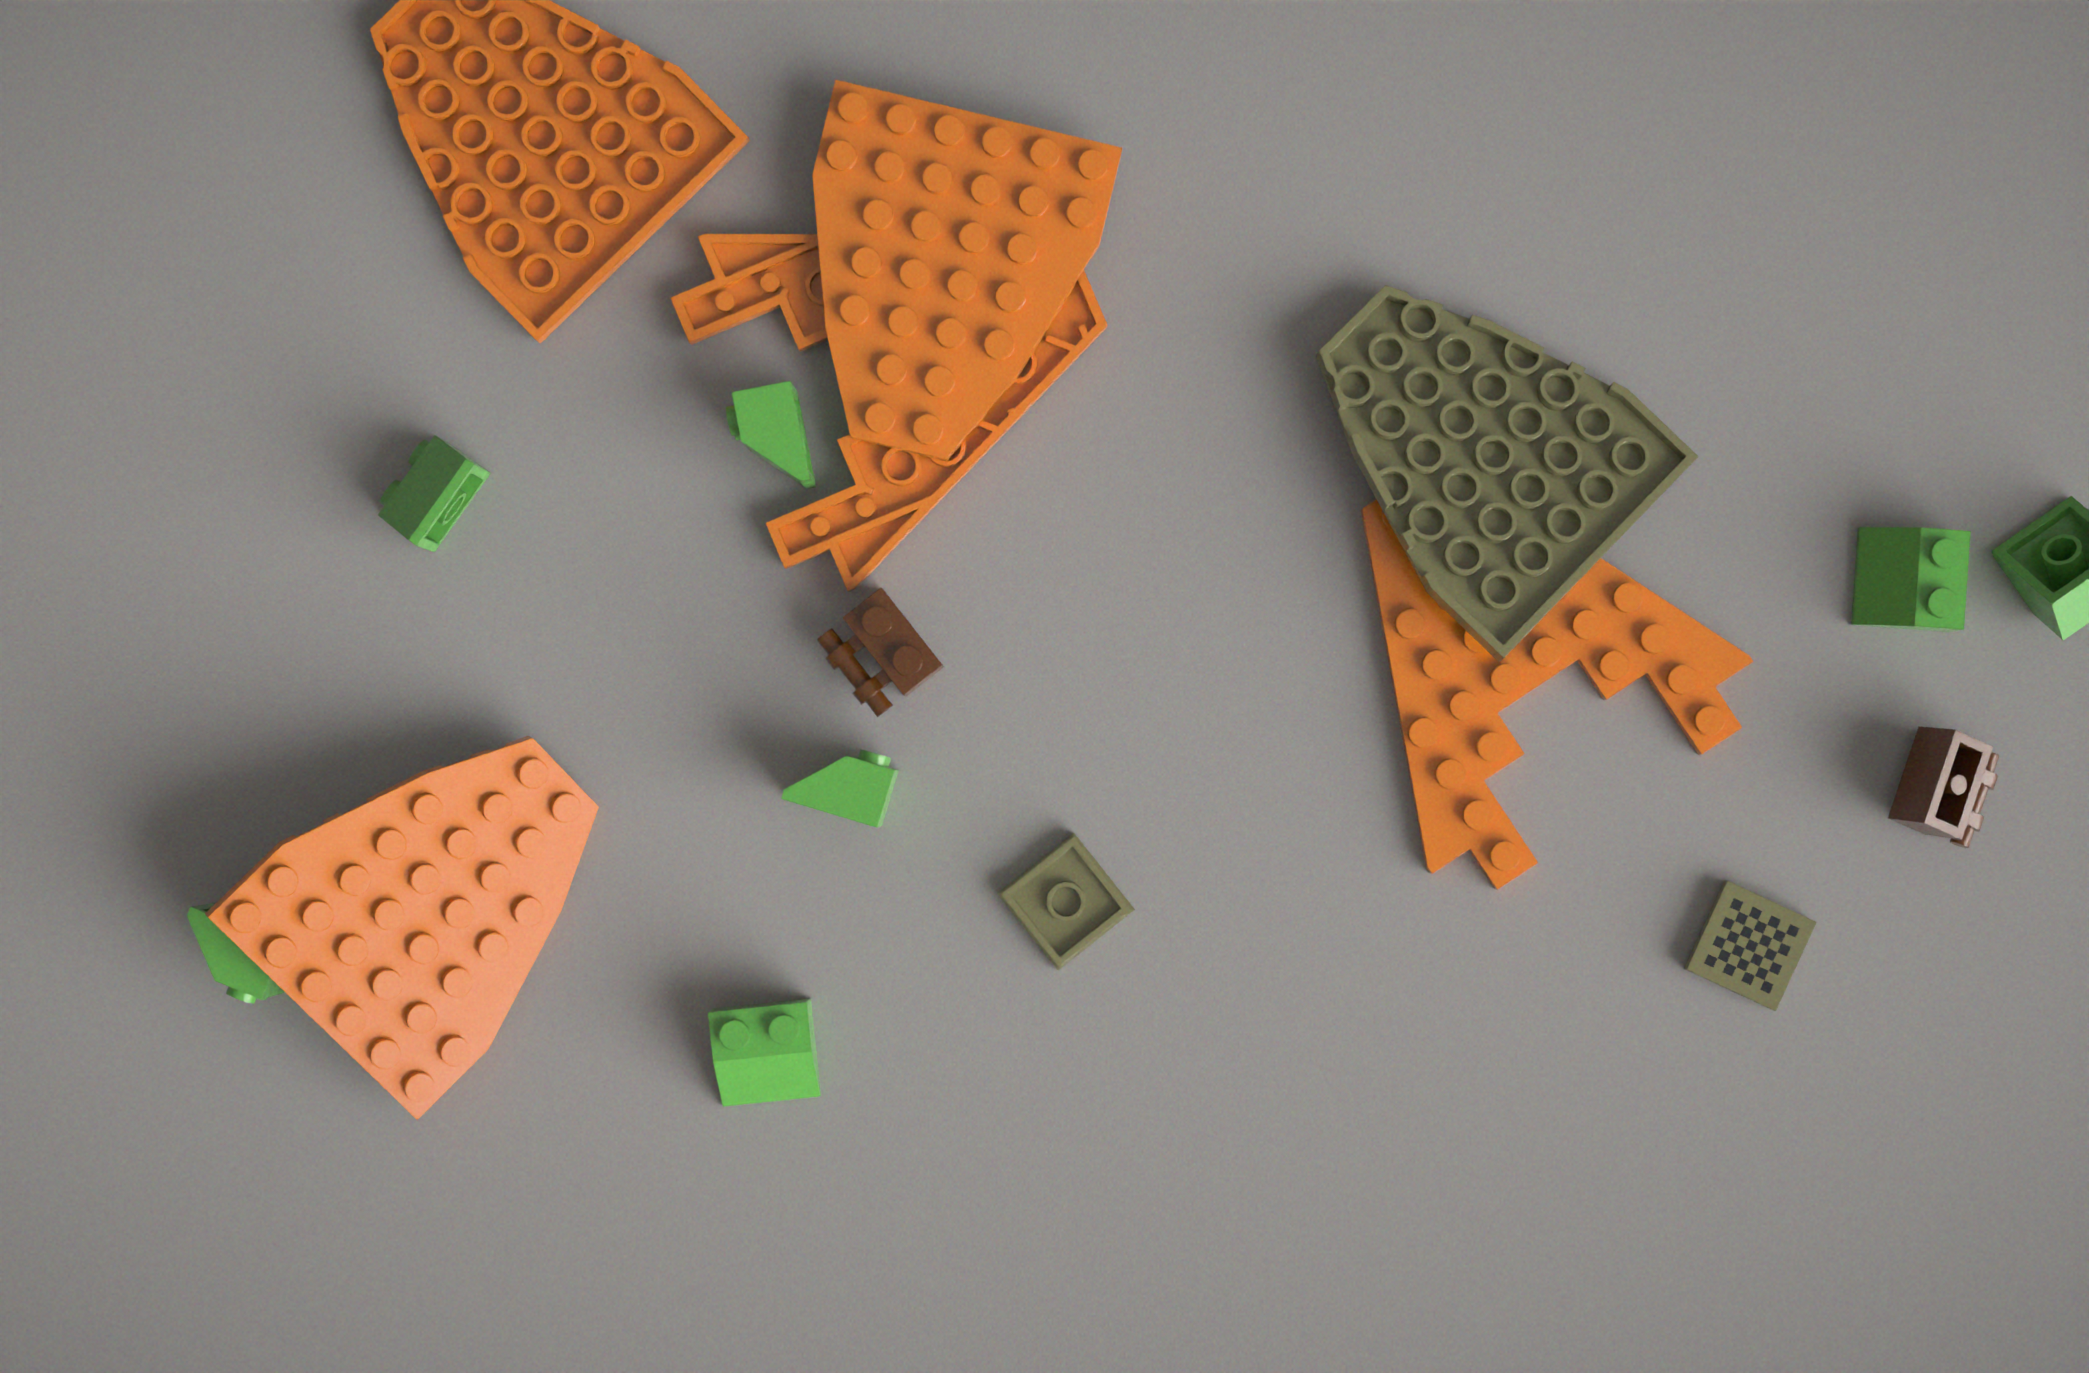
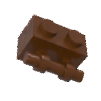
M882 587L843 617L855 633L853 637L843 642L833 628H831L817 639L828 654L825 659L834 670L837 668L841 670L856 689L852 694L861 705L866 702L877 717L893 706L881 691L891 682L906 697L944 667ZM864 647L867 648L882 668L872 678L854 656Z
M1918 726L1888 819L1925 835L1951 838L1950 843L1959 847L1969 848L1974 831H1980L1984 816L1980 815L1987 792L1988 790H1994L1998 778L1994 771L1999 755L1992 752L1993 746L1958 730Z

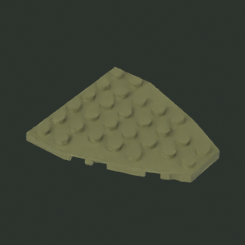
M1385 285L1318 351L1316 358L1352 455L1426 592L1500 662L1699 456L1627 388L1615 382L1608 385L1584 373L1586 368L1573 361L1568 365L1543 353L1544 347L1490 320L1473 314L1470 318L1443 310V304L1428 299L1417 300L1409 296L1405 291Z

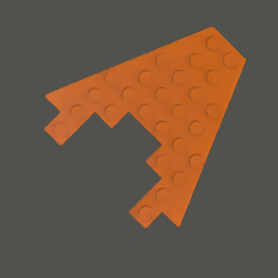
M702 234L698 236L715 279L670 298L691 345L780 307L800 352L828 340L825 328L817 234ZM1083 270L1074 288L1051 321L1049 328L1018 378L988 410L986 416L976 428L972 429L948 461L852 439L850 434L837 439L856 485L766 522L784 568L788 569L831 551L847 591L855 590L1107 328V322L1085 271Z
M1375 500L1361 509L1425 866L1430 874L1435 873L1469 850L1494 889L1498 890L1538 863L1484 781L1525 754L1498 712L1576 661H1578L1603 700L1609 699L1645 675L1698 755L1704 754L1742 728L1716 686L1754 662L1750 655L1602 558L1592 566L1505 658L1498 662L1426 592L1378 501Z

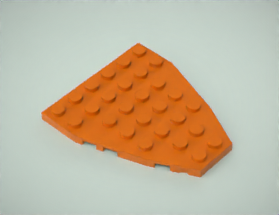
M399 0L370 28L376 50L380 54L383 64V73L387 85L391 90L399 115L397 117L402 133L429 189L432 191L443 213V218L456 240L469 272L540 344L750 141L749 137L679 66L667 60L665 62L640 49L638 45L626 39L625 41L601 29L597 24L550 0Z
M835 79L812 177L825 328L852 439L944 461L949 460L972 429L976 428L986 416V413L998 398L1018 378L1049 328L1051 321L1074 288L1079 276L1099 248L1122 154V147Z
M530 736L508 742L504 747L495 750L487 749L472 754L470 758L446 766L438 765L423 770L367 798V802L341 815L336 813L324 819V823L298 836L292 835L278 842L205 913L220 930L416 1120L492 1044L562 910L599 808Z

